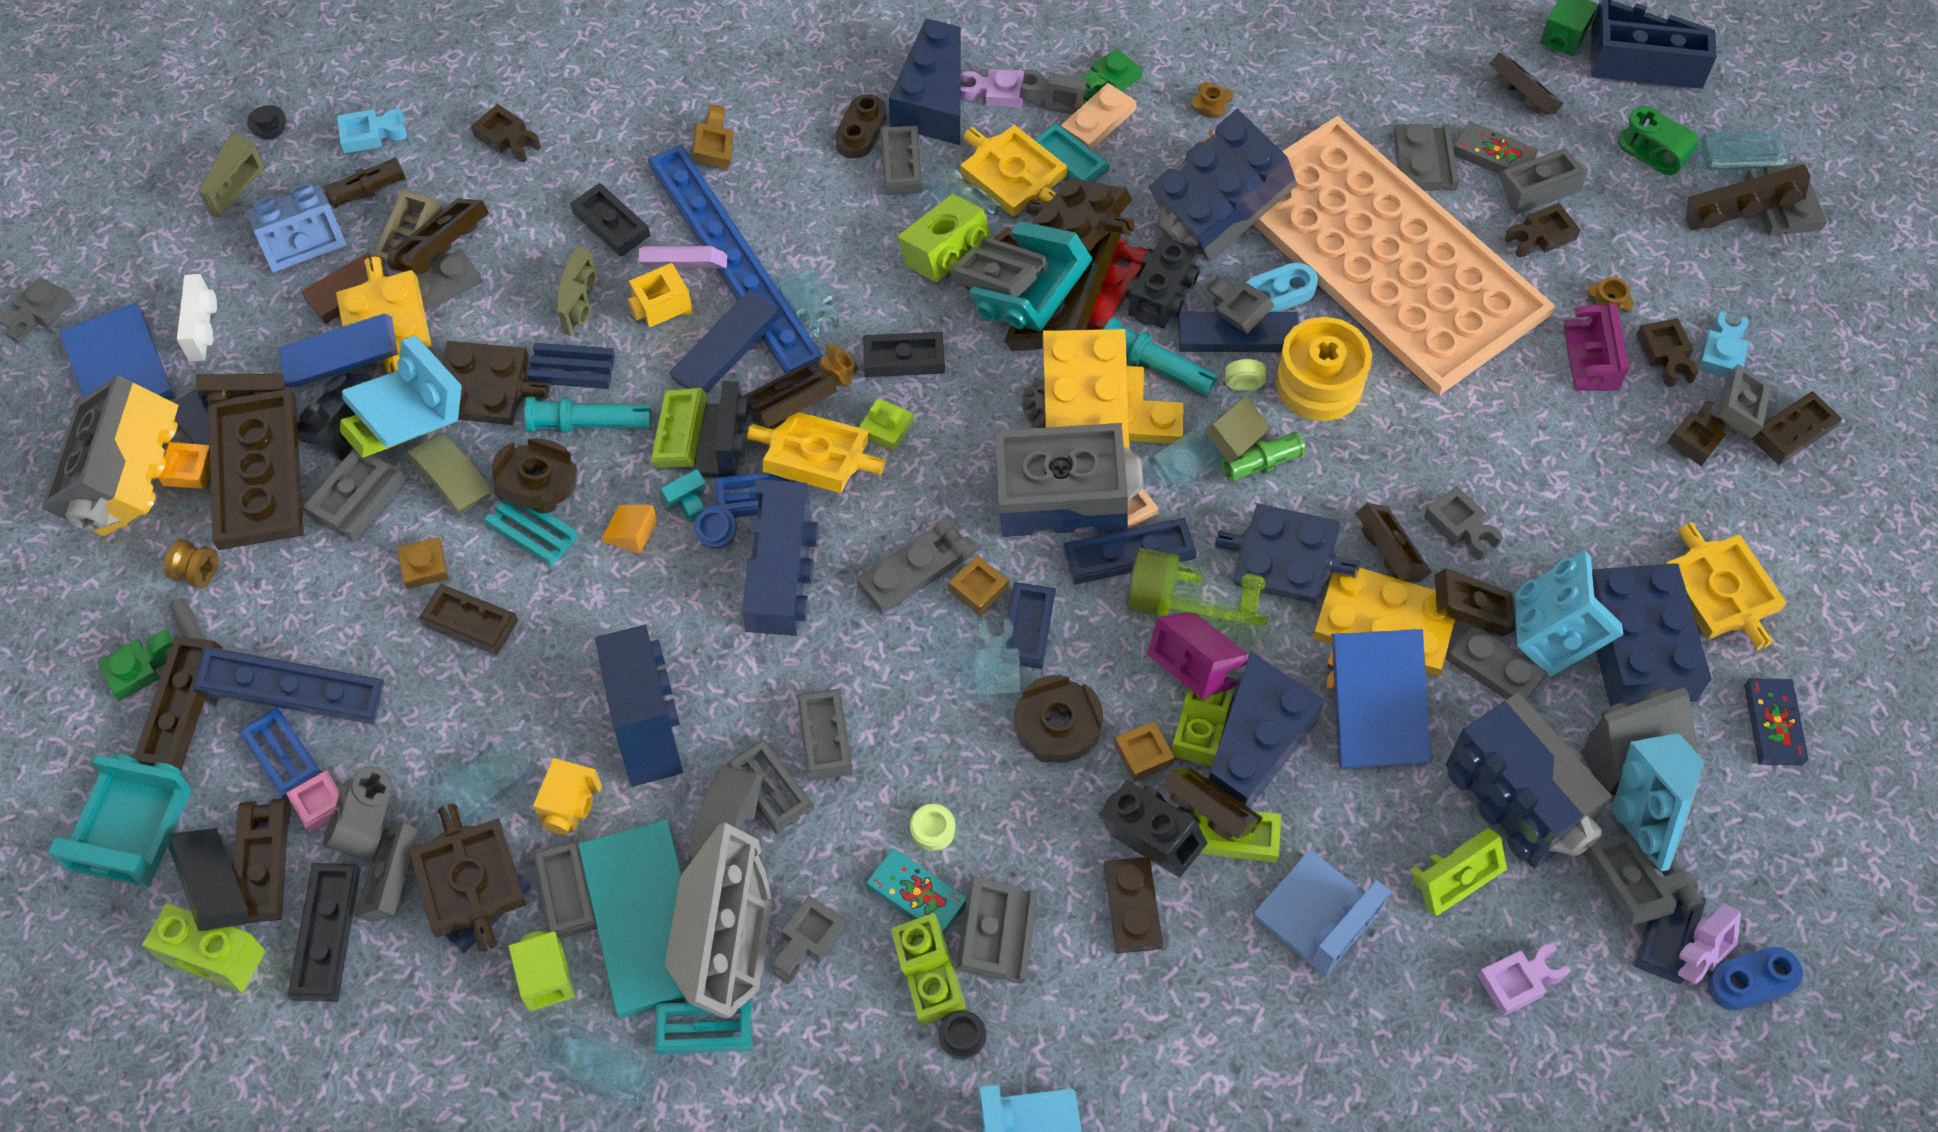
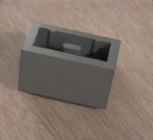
M1685 687L1671 692H1667L1666 689H1659L1645 696L1641 702L1627 707L1626 703H1619L1609 707L1601 714V720L1596 728L1589 733L1590 738L1581 751L1594 777L1611 796L1617 793L1622 775V767L1627 757L1630 742L1679 733L1698 754L1689 693Z

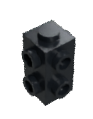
M1161 236L1155 249L1149 248L1145 253L1141 264L1142 272L1139 278L1133 276L1128 284L1125 298L1129 300L1128 315L1144 325H1155L1163 329L1171 316L1177 318L1185 301L1183 293L1186 287L1193 289L1200 274L1201 268L1196 266L1198 249Z
M1126 780L1120 789L1107 799L1104 808L1099 813L1113 838L1179 878L1208 844L1199 828L1201 821L1188 808L1182 809L1179 806L1177 809L1167 804L1165 798L1158 791L1147 785L1142 789Z

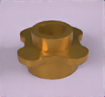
M1203 82L1199 85L1197 96L1191 99V106L1204 117H1221L1226 112L1227 102L1233 100V92L1228 88L1222 89L1211 82Z
M1607 277L1599 285L1592 284L1588 288V296L1593 298L1597 305L1617 303L1618 311L1622 310L1624 312L1631 311L1634 306L1633 299L1629 298L1630 287L1620 278Z
M830 343L826 346V355L819 359L817 367L824 371L827 377L831 376L836 386L848 387L852 383V374L858 371V366L848 352L841 350L836 344Z

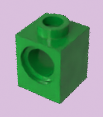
M1559 0L1547 19L1540 44L1548 46L1554 51L1574 57L1591 27L1598 4L1590 0Z

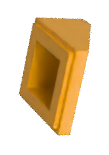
M647 504L619 505L601 538L602 542L641 554L657 522L654 506Z

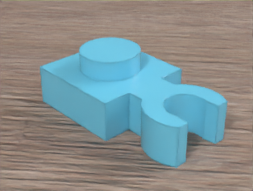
M375 109L337 116L340 144L344 154L382 147L381 139L383 138L394 141L407 138V132L403 124L406 122L402 109L389 110L377 117Z
M1721 311L1714 323V331L1709 330L1705 338L1698 369L1727 377L1737 364L1744 367L1749 341L1740 338L1748 327V319L1742 317L1738 326L1732 327L1725 321L1727 312Z

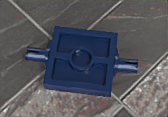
M1259 503L1256 504L1250 526L1243 536L1219 530L1215 541L1216 548L1239 552V561L1233 577L1235 585L1313 604L1318 603L1323 584L1330 577L1331 573L1356 579L1360 568V561L1337 557L1335 554V544L1340 530L1339 521Z

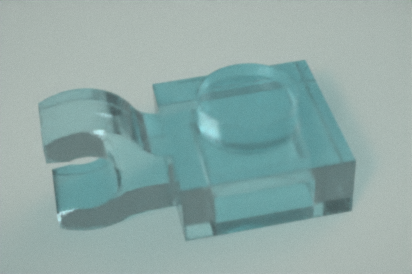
M942 169L941 172L949 179V185L947 189L942 185H933L932 190L935 195L947 198L953 193L984 209L986 218L994 219L1002 207L1001 204L977 185L966 182L957 170Z

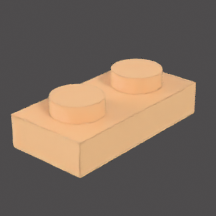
M1107 83L1070 116L1061 127L1089 149L1093 150L1136 110L1137 101Z

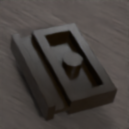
M808 362L741 397L748 398L749 414L759 423L763 422L766 428H769L838 391L831 376L827 377L824 371Z
M1191 766L1171 770L1162 784L1164 788L1172 793L1170 799L1182 809L1188 808L1192 812L1197 810L1210 819L1208 826L1226 839H1232L1233 836L1236 839H1240L1249 835L1250 832L1254 833L1263 819L1261 815Z

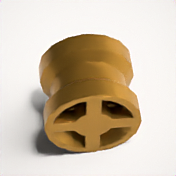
M184 539L177 540L167 552L164 561L165 576L178 582L187 580L190 586L203 589L209 585L218 569V553L213 548L206 546L196 548L193 542Z

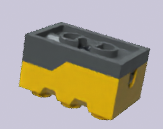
M116 375L78 401L41 509L68 520L77 528L93 531L102 536H106L120 527H125L130 521L140 515L147 514L153 506L156 494L152 492L151 479H157L165 468L167 458L163 456L162 444H167L177 430V422L174 419L179 405L119 375Z

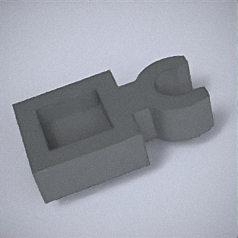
M1458 486L1430 505L1424 515L1452 544L1457 543L1463 538L1467 542L1469 553L1478 560H1482L1487 551V548L1480 543V540L1488 541L1496 549L1503 538L1498 529L1482 524L1487 513Z

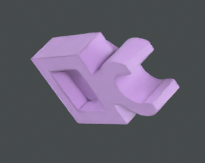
M989 69L988 77H982L973 71L963 72L962 85H972L973 87H961V99L974 101L980 97H986L987 106L1023 107L1020 90L1021 84H1023L1024 71Z
M1723 903L1711 917L1704 916L1699 921L1693 936L1695 942L1687 944L1680 953L1679 958L1686 961V964L1678 971V976L1697 984L1704 977L1708 969L1713 971L1738 945L1741 911Z
M1554 944L1542 946L1530 962H1528L1521 950L1480 970L1477 976L1502 1017L1542 998L1547 992L1542 982L1550 985L1558 984L1570 972L1568 966H1564L1559 970H1552L1547 967L1545 959L1552 956L1557 950Z

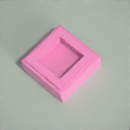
M325 770L286 792L305 828L308 832H311L329 822L335 809L339 789L328 770Z

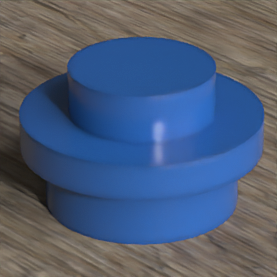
M714 505L703 509L698 514L694 529L697 538L703 544L719 548L732 541L736 534L737 522L734 515L728 509Z

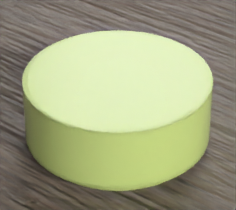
M1252 359L1231 362L1225 368V383L1233 390L1259 389L1266 383V367L1262 362Z
M927 804L921 806L914 812L910 820L911 837L915 844L924 850H941L947 847L954 838L955 819L952 813L942 805Z

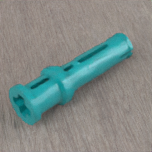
M1115 317L1109 320L1104 330L1125 329L1127 364L1131 366L1142 364L1187 386L1204 397L1209 395V389L1212 390L1218 374L1204 369L1153 343L1149 334L1145 332L1138 334L1120 325V320Z
M527 397L525 402V428L527 433H534L536 429H560L561 433L568 434L573 432L574 428H633L651 430V404L574 403L569 397H562L560 401H536L535 397Z

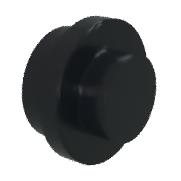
M265 105L256 108L250 113L247 125L250 131L259 138L274 139L284 131L286 117L279 107Z
M956 1011L949 1014L942 1021L939 1028V1042L942 1049L949 1056L955 1059H969L976 1056L983 1049L986 1042V1028L983 1021L976 1014L969 1011Z

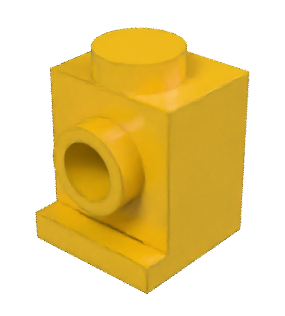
M673 263L629 280L632 297L627 299L629 308L636 321L644 318L649 328L683 313L686 316L693 313L689 290Z
M556 758L552 759L533 804L539 821L546 830L558 835H567L569 831L575 832L579 819L585 820L592 807V793L599 794L602 788L596 769Z

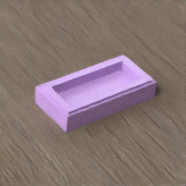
M642 246V248H639L638 262L653 268H660L670 263H673L675 268H727V254L712 246Z

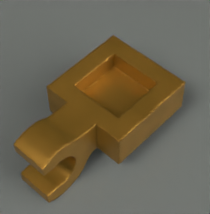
M710 103L708 116H705L704 124L696 123L693 132L692 162L728 169L731 162L734 130L723 128L724 106Z

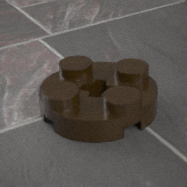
M538 438L528 439V445L516 448L515 442L499 450L493 459L492 479L494 494L497 498L506 500L516 506L531 508L539 513H550L557 508L558 503L563 502L573 493L577 482L576 463L574 465L571 461V453L556 442ZM535 471L542 472V475L539 476H531L528 474H533Z
M1051 675L1037 679L1023 691V696L1015 708L1014 727L1020 743L1026 750L1032 753L1035 759L1045 763L1051 761L1057 763L1073 761L1084 756L1098 743L1103 721V710L1098 696L1089 686L1084 683L1081 686L1076 682L1069 681L1070 677ZM1058 710L1061 716L1068 715L1070 719L1065 721V726L1057 727L1048 722L1051 719L1052 711Z

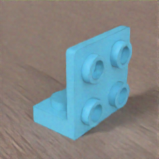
M414 335L401 340L400 359L397 361L398 371L342 391V399L385 447H390L457 422L462 385L419 338Z
M1585 550L1572 557L1562 559L1547 573L1537 579L1525 582L1515 593L1517 647L1540 668L1545 670L1546 674L1550 677L1623 635L1622 623L1594 597L1591 556Z
M999 1084L979 1087V1106L983 1132H1082L1076 1091L1074 1089L1001 1097Z

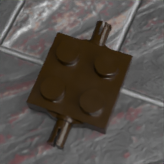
M1069 178L1050 201L1042 202L1031 199L1030 203L1028 202L1026 206L1027 214L1036 216L1031 224L1075 232L1088 253L1108 233L1116 232L1130 235V231L1133 232L1134 221L1131 218L1120 217L1121 213L1132 201L1127 188Z
M447 341L442 364L462 385L458 420L513 425L517 408L523 401L524 396L548 399V393H550L549 382L528 381L526 379L525 372L529 359L526 348Z
M453 803L447 804L451 816L450 820L449 814L443 805L438 809V814L441 818L444 833L429 843L409 849L431 931L437 938L462 928H472L477 950L480 952L488 951L484 934L491 949L498 945L490 921L501 914L527 905L504 828L499 818L477 826H462L458 806Z

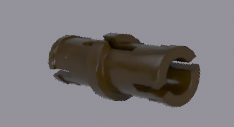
M393 157L365 170L362 167L356 169V174L325 185L324 188L334 209L363 196H367V198L375 196V191L406 180L397 158Z

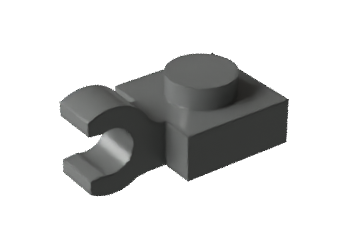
M1026 69L1024 71L1023 84H1021L1020 98L1029 101H1045V110L1074 114L1082 107L1087 79L1050 72L1049 80H1047L1040 72Z
M39 277L12 302L15 309L7 310L0 316V324L10 329L6 333L7 337L20 343L38 324L48 329L74 302V299L70 292Z
M1217 277L1206 288L1209 293L1216 297L1213 301L1218 306L1216 310L1220 317L1246 334L1274 307L1269 296L1245 281H1242L1234 289Z
M808 896L781 930L782 938L788 942V945L773 962V966L777 968L774 971V975L789 985L801 970L807 956L820 963L847 928V920L813 897Z

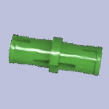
M1296 431L1268 442L1264 440L1257 441L1231 463L1225 457H1222L1220 464L1223 475L1227 477L1228 482H1234L1253 473L1261 472L1265 474L1274 470V466L1304 456V441L1301 436L1298 437L1299 433Z

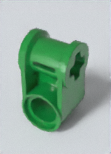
M1639 106L1631 111L1628 118L1629 126L1621 132L1618 138V145L1621 150L1664 175L1676 174L1698 146L1697 136L1692 130L1665 117L1649 106ZM1647 118L1650 119L1649 124L1644 127ZM1638 135L1634 145L1631 144L1632 139Z

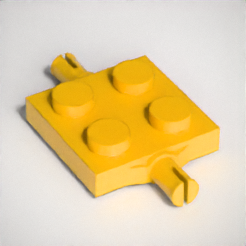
M1015 124L1002 134L991 138H986L974 127H970V130L967 129L963 136V139L977 150L974 155L960 164V175L1012 217L1024 210L1031 199L1041 200L1042 202L1050 201L1056 194L1051 188L1067 176L1068 166Z
M371 257L372 261L369 258L364 260L368 281L362 285L338 291L336 295L343 327L384 313L392 317L398 355L374 362L385 364L386 372L390 374L398 371L397 361L400 359L401 340L416 335L427 348L432 345L416 274L410 270L385 277L381 258Z
M802 412L788 417L784 423L775 429L752 423L747 433V440L770 445L768 452L763 458V472L842 493L850 476L858 471V469L881 476L886 463L884 458L863 454L868 444L869 430Z
M1693 522L1683 525L1677 533L1682 537L1690 551L1684 556L1668 561L1666 564L1679 563L1695 622L1707 640L1729 631L1744 630L1756 650L1769 646L1773 640L1759 621L1762 618L1780 612L1787 602L1739 534L1723 541L1705 542Z

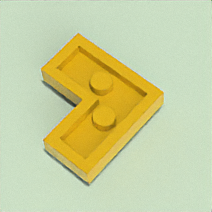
M1127 366L1129 441L1182 444L1184 403L1143 400L1144 367Z

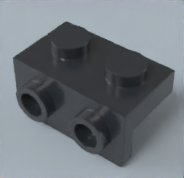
M344 372L333 377L327 383L326 391L318 401L309 405L300 414V421L297 423L298 439L306 443L324 445L337 460L343 461L354 448L340 432L341 420L356 414L342 399V391L373 379L369 375Z
M722 381L720 404L705 405L695 463V470L698 469L702 477L736 476L738 458L745 455V433L741 432L742 423L748 422L749 402L748 398L741 397L739 381Z

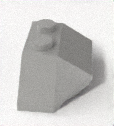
M725 822L718 824L680 876L664 964L689 1004L724 1019L732 1017L738 1008L743 1006L760 990L772 909V898L766 871L758 856L761 853L759 840Z

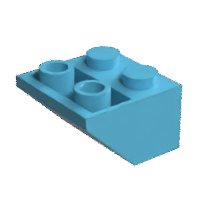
M1679 733L1630 742L1612 807V812L1617 821L1626 828L1639 844L1641 850L1649 856L1660 871L1670 869L1686 825L1705 762Z

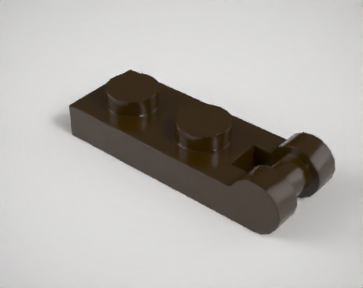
M457 198L388 253L387 263L390 269L398 272L412 270L417 274L426 273L430 269L433 257L447 252L452 247V242L461 235L475 230L478 226L477 223L489 214L483 200Z
M288 798L272 799L270 804L258 805L256 801L240 802L238 805L233 872L248 908L247 923L282 920L287 833L291 818V805ZM269 822L268 828L256 829L259 823Z

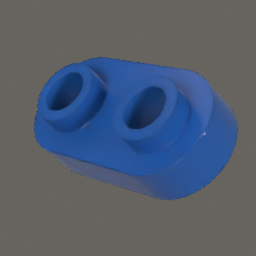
M1769 947L1720 963L1709 975L1708 990L1712 999L1718 1005L1727 1010L1739 1011L1789 995L1800 985L1803 978V969L1797 957L1790 951L1780 947ZM1773 963L1781 965L1785 970V975L1776 973L1773 969ZM1730 977L1738 978L1743 984V989L1734 987Z

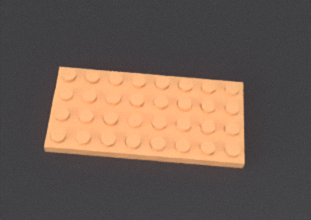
M1336 116L1282 151L1290 161L1298 185L1253 225L1294 263H1304L1312 267L1318 276L1317 284L1438 396L1552 315L1555 308L1552 302L1340 117Z

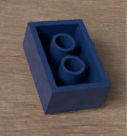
M1679 563L1593 569L1594 597L1622 623L1623 635L1596 651L1610 707L1619 703H1626L1627 706H1631L1641 702L1645 696L1656 690L1666 689L1667 692H1671L1683 687L1689 693L1690 702L1697 701L1712 678Z

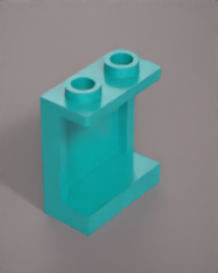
M1019 221L1011 231L1012 236L1020 248L1044 255L1048 269L1045 272L1040 270L1036 274L1037 279L1018 297L972 286L968 294L976 304L975 309L977 313L990 322L995 320L1006 322L1018 329L1025 327L1041 331L1093 259L1075 232Z
M113 754L112 758L95 755L91 764L99 772V775L70 839L55 837L47 854L64 870L149 888L168 846L169 834L174 832L192 788L181 776V771L172 765L161 762L155 763L154 767L143 765L123 754Z

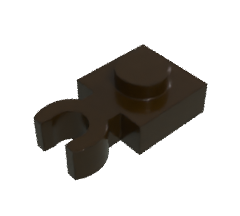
M496 104L471 125L473 135L500 154L507 148H510L514 158L520 162L527 161L526 153L523 149L524 146H531L536 150L541 148L538 136L534 132L526 130L524 121L499 104Z
M1557 203L1527 215L1524 224L1511 226L1507 230L1504 240L1506 243L1513 240L1522 241L1518 245L1515 254L1517 257H1525L1537 245L1545 253L1577 240L1580 228L1561 204Z
M1675 318L1641 325L1636 335L1651 366L1663 365L1665 369L1662 374L1664 383L1669 388L1674 387L1678 379L1676 372L1682 373L1686 377L1688 384L1693 383L1698 374L1696 364L1689 359L1694 349L1679 319Z
M1710 400L1702 405L1697 414L1691 411L1667 441V444L1700 466L1705 463L1726 435L1723 431L1727 425L1721 418H1717L1710 413V409L1714 404Z

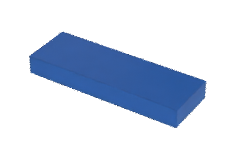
M385 313L278 347L284 385L291 388L398 355L392 317Z

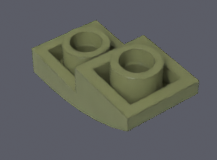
M576 246L565 266L557 297L558 314L563 332L569 336L573 334L578 325L585 324L589 318L591 305L586 291H589L594 286L597 278V271L591 251L580 246Z
M1245 395L1204 431L1227 461L1231 463L1262 437L1271 426Z
M442 432L406 453V456L429 488L435 486L455 516L488 498L493 492L471 461Z

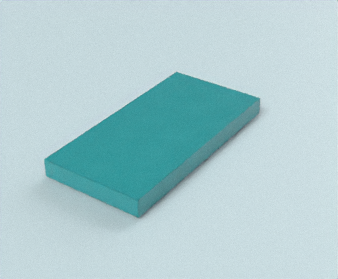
M668 819L579 843L618 1018L621 1019L656 1009V1004L677 1003L686 1000L664 966L679 879L682 875Z

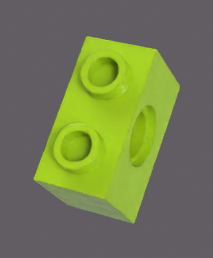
M952 193L900 233L897 239L905 265L937 283L950 273V268L974 246L979 248L982 245V239L984 237L991 238L984 209Z
M169 903L165 904L142 944L160 963L240 993L244 992L266 952L250 933L232 926L198 931L191 911Z

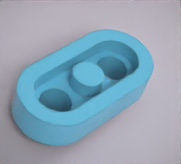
M1296 262L1252 277L1246 283L1270 297L1274 307L1269 312H1280L1312 299L1316 292L1318 276L1316 271L1309 265ZM1292 285H1298V286H1300L1301 288H1299V289H1294V288H1292L1291 286H1292Z

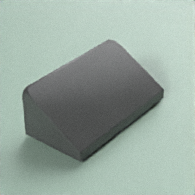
M1566 148L1502 170L1499 173L1511 208L1516 215L1580 192L1586 176L1584 169Z

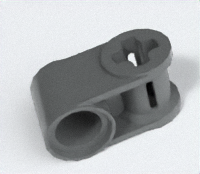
M365 767L342 785L334 812L324 834L323 847L365 860L372 858L382 836L383 820L392 794L393 784L386 771L379 767Z

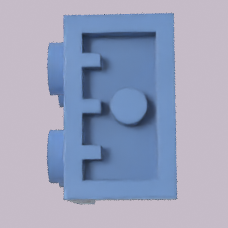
M311 183L296 186L290 190V195L275 199L273 196L260 199L253 203V208L247 210L253 231L272 273L347 246L320 184L312 186Z
M1308 851L1255 910L1254 918L1316 970L1326 976L1379 915L1392 891L1376 879L1365 892L1314 851Z

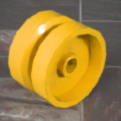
M1330 317L1311 318L1294 326L1285 337L1275 385L1279 398L1289 410L1303 418L1317 421L1339 419L1352 412L1362 398L1371 366L1372 352L1368 340L1358 328L1343 320Z

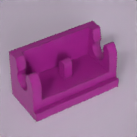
M1617 303L1586 305L1575 308L1576 317L1589 318L1584 320H1565L1563 325L1574 390L1619 391L1629 370Z
M1194 611L1157 617L1147 652L1149 657L1202 700L1209 698L1210 694L1228 691L1236 686L1237 681L1235 679L1224 677L1230 669H1238L1245 666L1249 657L1247 652Z

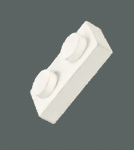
M201 274L184 275L177 341L189 362L204 361L207 345H212L213 343L210 314L216 312L217 300L214 291L208 289Z

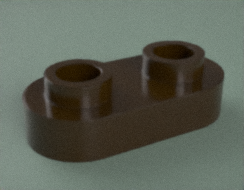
M861 95L851 101L835 133L836 148L841 155L856 159L870 153L880 134V128L883 127L886 121V106L882 99L874 95Z

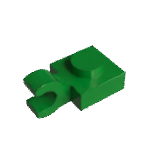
M1115 49L1093 63L1090 71L1081 77L1087 79L1083 99L1088 101L1107 83L1122 92L1141 78L1142 68L1120 50Z
M167 629L154 634L148 640L145 647L137 639L97 661L112 693L119 700L160 680L156 669L166 664L174 641Z

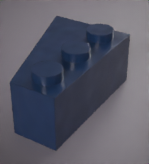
M1599 0L1591 24V77L1703 89L1717 58L1716 32L1714 29L1670 15L1668 20L1646 12L1647 6L1638 3L1632 8L1612 0Z
M925 19L889 96L890 127L918 126L919 135L960 145L961 27Z
M756 479L755 494H757L759 512L758 518L752 519L750 532L755 534L751 559L747 560L742 608L745 630L752 633L797 636L799 621L806 622L808 615L809 599L808 596H803L804 584H812L814 560L808 558L810 547H817L819 522H812L807 483Z
M646 624L595 637L613 729L631 787L683 774L672 728L680 725L674 699L665 700V696L673 694L667 670H658V666L665 665L659 639L650 640Z
M1251 651L1210 771L1209 780L1250 808L1317 724L1324 700Z

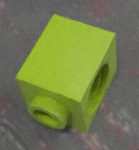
M545 931L532 932L523 936L520 942L508 945L520 996L529 1012L575 997L563 946L555 931L550 933Z

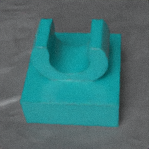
M696 469L661 487L659 499L666 511L679 506L689 522L697 518L698 514L705 509L698 495L704 492L706 483L699 470Z

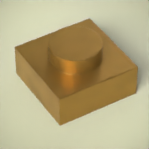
M440 537L397 547L403 583L406 589L449 579Z
M978 555L948 582V590L979 616L1009 587V580Z
M1155 720L1121 734L1114 739V746L1133 781H1137L1174 764L1175 757Z

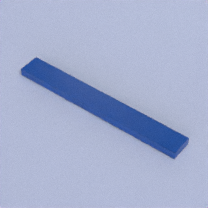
M682 144L649 158V167L700 245L712 246L727 254V268L716 269L736 300L739 301L751 289L779 309L781 317L761 338L784 373L787 374L808 362L817 366L819 359L823 356L694 162L691 161Z

